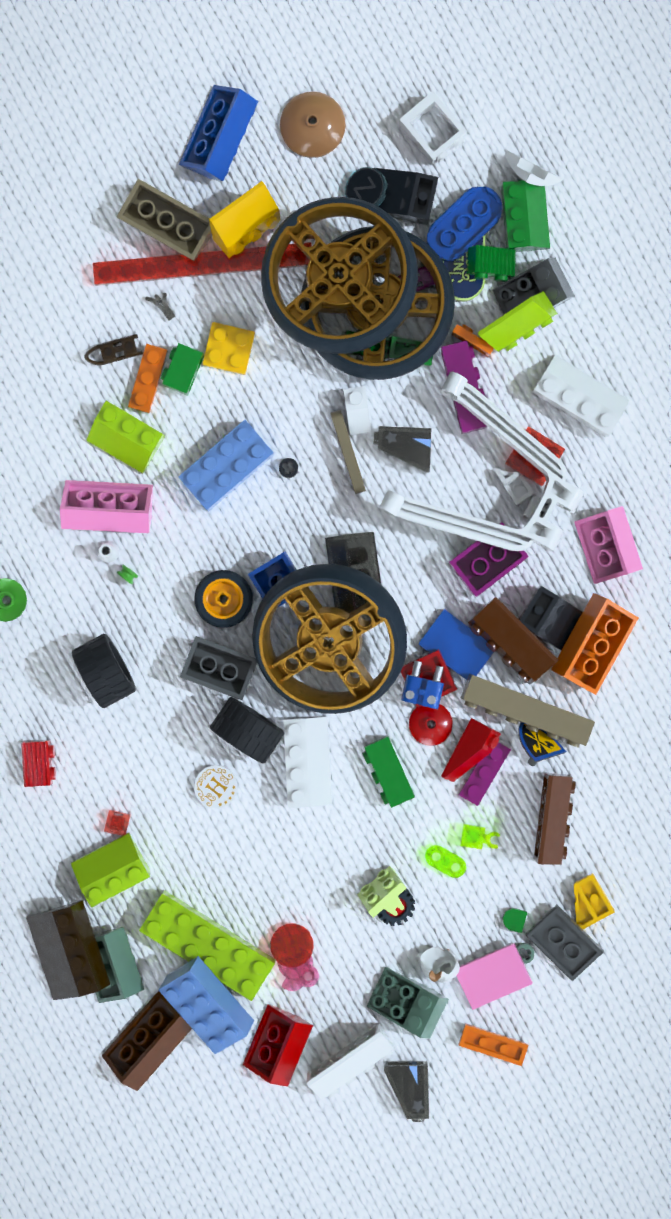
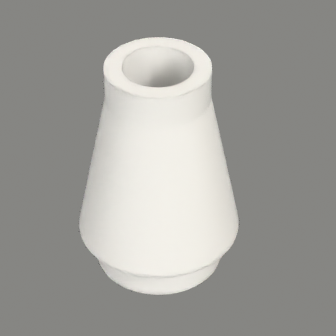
M105 541L98 547V556L104 562H113L119 556V547L113 541ZM106 547L110 548L108 555L104 554V548Z

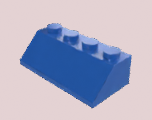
M213 85L179 165L209 179L224 181L232 160L237 153L239 144L246 133L250 119L255 112L258 100L242 89Z

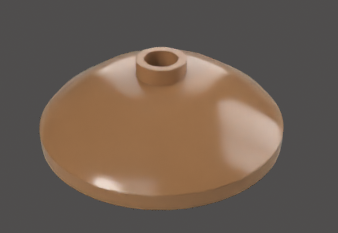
M305 92L291 99L283 109L280 118L281 135L286 145L296 154L307 158L322 157L334 151L341 143L345 133V116L340 105L332 97L321 92ZM310 118H315L317 122L315 124H310L308 120Z

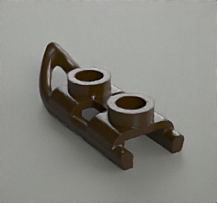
M138 334L98 344L90 348L85 353L84 358L88 363L100 366L139 356L143 352L142 350L137 351L134 339L139 337ZM115 344H122L121 346L113 347ZM100 349L103 361L91 360L89 355ZM124 351L123 356L116 357V353Z

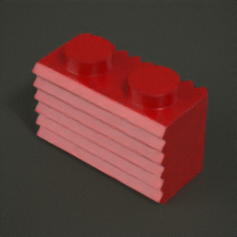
M50 740L21 743L24 787L50 786L53 784V780H56V767H52L51 759L55 758V747L50 745Z

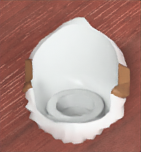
M431 947L417 955L424 976L433 982L444 983L450 981L459 973L460 966L457 958L449 949L443 950L441 947Z

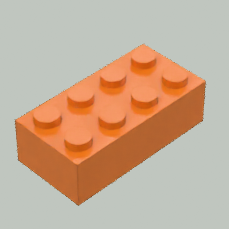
M593 593L557 658L559 661L553 665L551 671L596 695L639 617L611 600Z

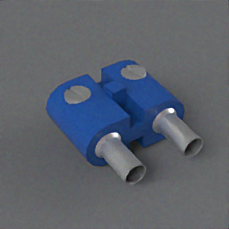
M414 661L412 674L406 676L401 701L438 709L444 683L440 682L444 667L436 666L433 680L419 677L422 662Z

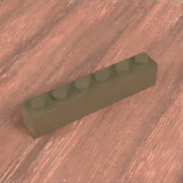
M469 674L460 697L465 700L464 705L477 709L479 705L486 708L485 713L497 717L498 713L506 716L505 720L517 725L521 721L527 724L525 728L538 733L539 729L547 731L546 736L556 740L559 737L568 739L566 744L579 748L580 744L587 745L595 724L593 720Z

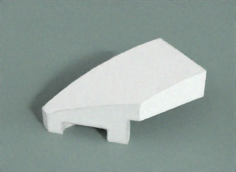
M499 468L494 470L516 507L532 498V496H535L534 491L519 472L513 473Z

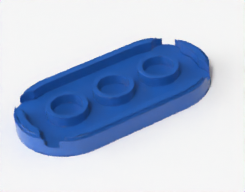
M485 186L468 189L430 226L427 233V244L438 254L442 261L460 259L468 252V248L474 246L498 223L502 214L500 196L493 189Z

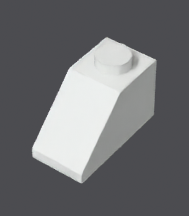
M365 386L343 389L350 435L372 432Z

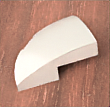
M508 150L505 153L513 171L527 183L549 186L560 183L562 178Z

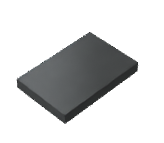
M557 904L525 934L572 982L604 953V950Z

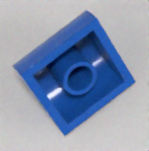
M285 551L250 572L248 576L263 599L272 586L297 569ZM284 599L278 607L287 603L286 600Z

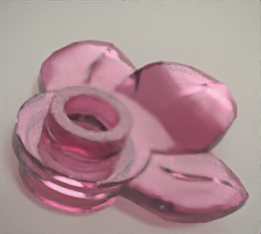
M300 947L299 949L302 952L296 954L295 951L294 959L287 958L284 959V963L282 960L277 963L280 972L286 977L282 983V988L288 991H298L303 986L312 987L319 980V973L313 966L311 954L307 952L309 956L306 958V950ZM302 955L305 956L302 958L305 961H298V958H301ZM288 959L294 960L296 964H295V965H292V964H291V965H287V964H290V963H291L290 961L288 962L287 960H288ZM306 972L312 974V978L309 981L304 979Z

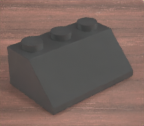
M195 636L180 678L243 700L257 661L254 657Z

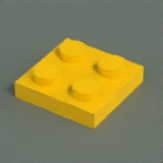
M212 322L202 365L246 375L255 331Z

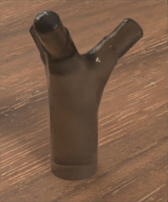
M163 293L162 299L158 294H155L154 298L146 296L145 300L156 305L168 321L176 317L167 304V293Z

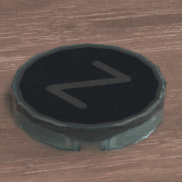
M362 167L354 171L348 178L345 186V196L364 200L379 207L386 197V178L375 168Z

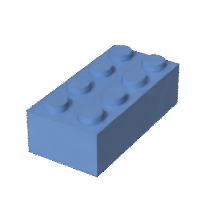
M243 420L178 478L209 512L275 454L250 424Z
M199 956L169 973L158 989L214 1054L245 1038L254 1023V1019Z

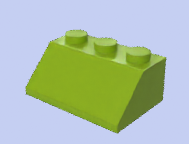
M543 291L530 297L477 333L496 351L499 352L505 349L508 352L518 345L516 341L523 337L526 340L536 333L534 331L535 328L541 325L543 329L554 322L552 317L558 313Z
M106 400L93 422L87 441L144 474L165 435Z
M130 832L71 862L79 887L91 908L150 878V868Z

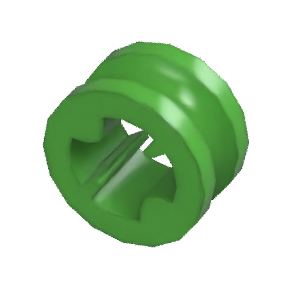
M124 564L122 565V570L116 572L130 584L134 583V578H138V575Z

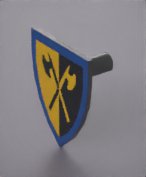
M520 721L518 728L519 740L523 749L530 757L528 760L530 766H535L539 761L567 752L556 739L546 736V731L539 729L537 733L525 728L527 724Z

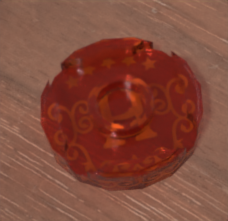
M296 923L285 924L279 927L273 934L270 941V949L274 959L281 965L289 968L299 967L311 958L314 950V941L310 932L305 927Z

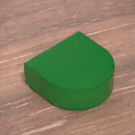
M518 908L507 909L502 918L505 927L511 931L522 933L528 912Z

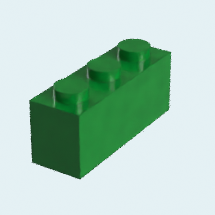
M386 736L365 745L366 751L362 752L367 765L371 763L374 768L371 774L376 785L380 783L383 792H380L384 804L389 803L390 807L393 808L415 798L389 737Z

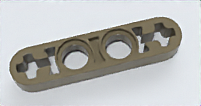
M341 409L331 412L330 415L355 494L365 492L364 482Z

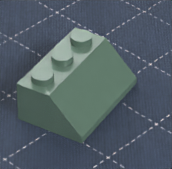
M124 927L96 934L95 938L110 981L109 986L96 992L98 1002L104 1003L126 999L145 990Z

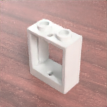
M434 91L399 119V126L431 164H434L436 161L442 162L449 155L448 151L453 147L457 149L466 141V129ZM434 106L457 132L436 151L429 147L412 126Z

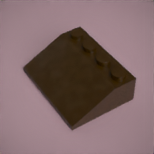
M83 900L26 917L53 1000L85 996L99 992L110 985Z

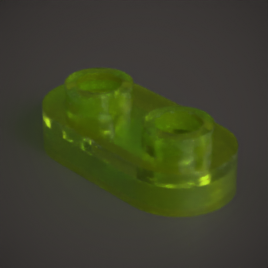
M435 844L427 848L425 859L430 866L452 878H459L464 875L466 863L462 857L440 845ZM434 853L440 854V858L438 860L432 859V855ZM454 863L460 866L457 871L451 869Z

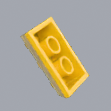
M261 181L211 217L209 222L214 242L230 258L234 254L241 253L250 242L257 241L265 231L275 228L281 218L278 206L266 185Z

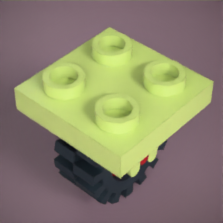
M391 866L381 870L377 877L370 884L364 885L360 893L357 894L369 914L373 918L378 915L380 920L386 925L389 923L391 926H395V922L398 926L402 925V920L406 923L408 921L406 917L413 916L411 910L415 911L413 896Z

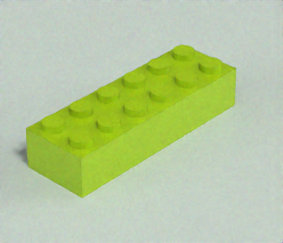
M166 890L163 891L139 930L188 962L199 956L221 983L250 1001L253 1000L276 962V959Z

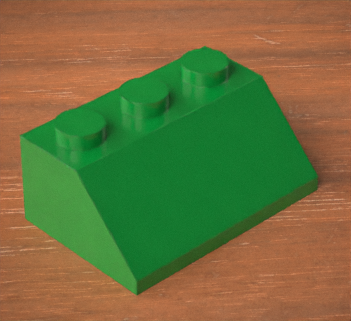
M524 180L503 182L501 196L506 248L515 249L516 252L550 249L545 186L533 185Z

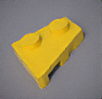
M594 873L574 882L576 923L582 929L615 913L614 907Z

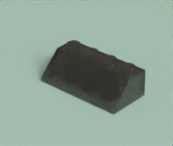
M374 532L345 534L325 538L328 564L343 565L357 569L381 584ZM332 585L334 606L350 613L368 602L353 591ZM361 615L364 620H371L369 615Z

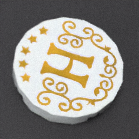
M212 765L204 768L198 774L194 784V791L202 805L212 809H220L228 806L234 800L238 791L236 776L230 769L222 765Z

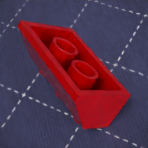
M267 1004L243 1066L270 1084L288 1087L313 1025L297 1015Z

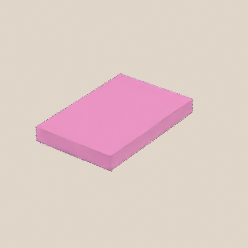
M511 943L461 965L459 973L456 975L472 1010L533 984L515 943Z

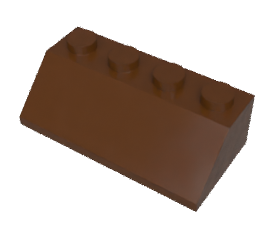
M497 597L485 604L468 622L471 626V631L477 636H482L487 641L486 646L491 651H496L502 657V662L507 667H512L517 672V677L523 683H528L529 685L534 683L559 661Z
M544 772L533 857L537 864L562 865V859L566 860L567 846H564L565 837L569 838L570 825L567 824L568 816L572 815L573 803H570V795L575 793L576 781H572L573 777L571 775Z
M158 991L102 1054V1057L122 1084L138 1091L192 1028Z

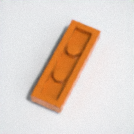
M146 344L129 401V408L150 414L167 357V349Z
M467 1023L464 1025L458 1043L461 1047L522 1066L529 1046L528 1043Z

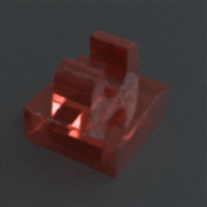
M110 809L104 832L121 836L127 834L131 814Z

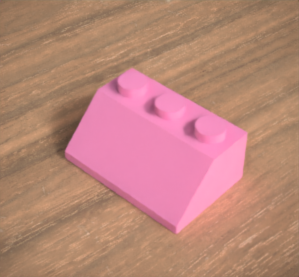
M623 506L574 522L594 584L643 569Z

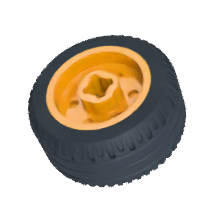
M217 570L209 573L199 582L195 591L194 602L198 614L205 622L215 627L229 628L238 625L249 615L253 604V593L250 585L241 575L229 570ZM222 595H226L228 597V600L225 603H222L220 601Z

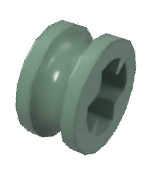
M520 943L516 946L519 954H521L519 950L522 948L530 950L528 958L521 957L524 964H528L534 959V950L530 944Z

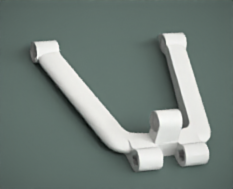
M450 372L440 393L463 405L544 474L546 484L540 498L532 496L523 514V517L528 521L522 529L510 528L412 500L406 496L402 497L390 489L386 492L379 509L392 517L398 516L411 522L510 551H524L536 543L540 547L554 552L564 531L547 521L555 505L567 512L574 513L584 492L566 482V468L557 456L475 387L467 383L468 380L458 373Z

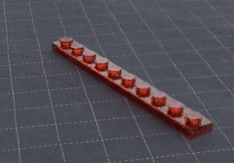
M311 242L304 243V246L312 247ZM289 244L282 256L279 269L308 266L310 260L296 244ZM267 246L244 248L241 253L234 254L230 258L223 251L201 252L194 261L180 254L93 263L95 286L260 271Z

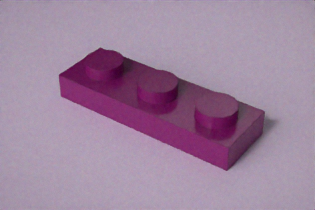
M498 743L488 756L475 765L458 795L478 806L511 749Z

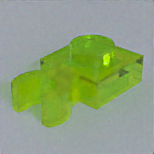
M463 823L460 846L482 849L483 843H485L490 848L497 849L498 845L492 844L490 839L493 836L500 837V833L491 831L486 834L485 827Z

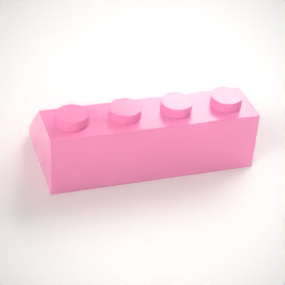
M66 480L60 505L61 529L149 533L152 519L153 485Z

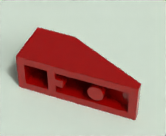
M471 718L441 777L451 782L456 781L492 752L499 743L501 733Z

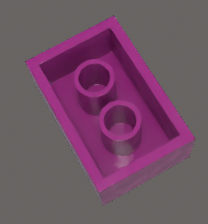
M476 541L448 562V564L474 598H476L529 556L525 551H510Z

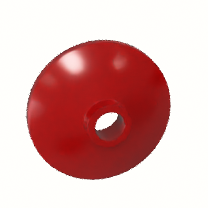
M439 704L438 709L425 706L416 707L409 719V729L412 736L419 743L427 746H434L444 742L451 734L453 727L450 712L441 704ZM429 720L435 721L434 728L427 727Z

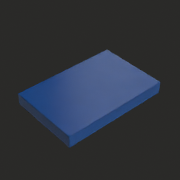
M443 609L418 643L429 653L439 649L446 665L466 680L469 674L477 676L494 653L486 646L487 641L482 636L475 635L467 625L445 609Z

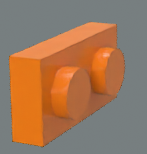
M457 324L452 331V336L462 342L467 341L469 346L472 345L475 350L489 358L494 348L481 337L479 338L474 335L470 327L464 324L462 326Z

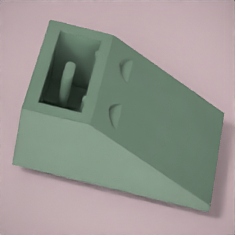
M385 967L367 1007L419 1038H431L449 998Z

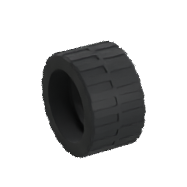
M103 633L72 650V657L77 670L92 697L101 708L105 709L136 691L135 683L124 660L107 634Z
M233 697L228 698L210 725V729L220 738L262 764L266 763L285 734L281 728Z

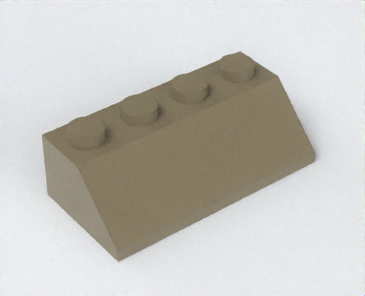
M137 179L116 216L123 222L193 261L206 247L212 237L210 218L140 179Z

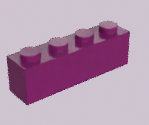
M463 341L441 347L440 351L447 377L450 372L458 373L468 380L467 383L485 396L483 388L478 386L477 380L480 379L478 367L473 366L472 359L475 358L472 345L468 346V342ZM453 400L461 435L487 428L483 422L463 405Z

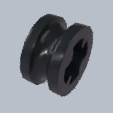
M285 458L280 462L279 472L283 477L292 478L298 473V464L294 459ZM288 462L293 463L292 467L293 469H295L294 472L291 473L289 471V474L284 473V463H286L287 465Z

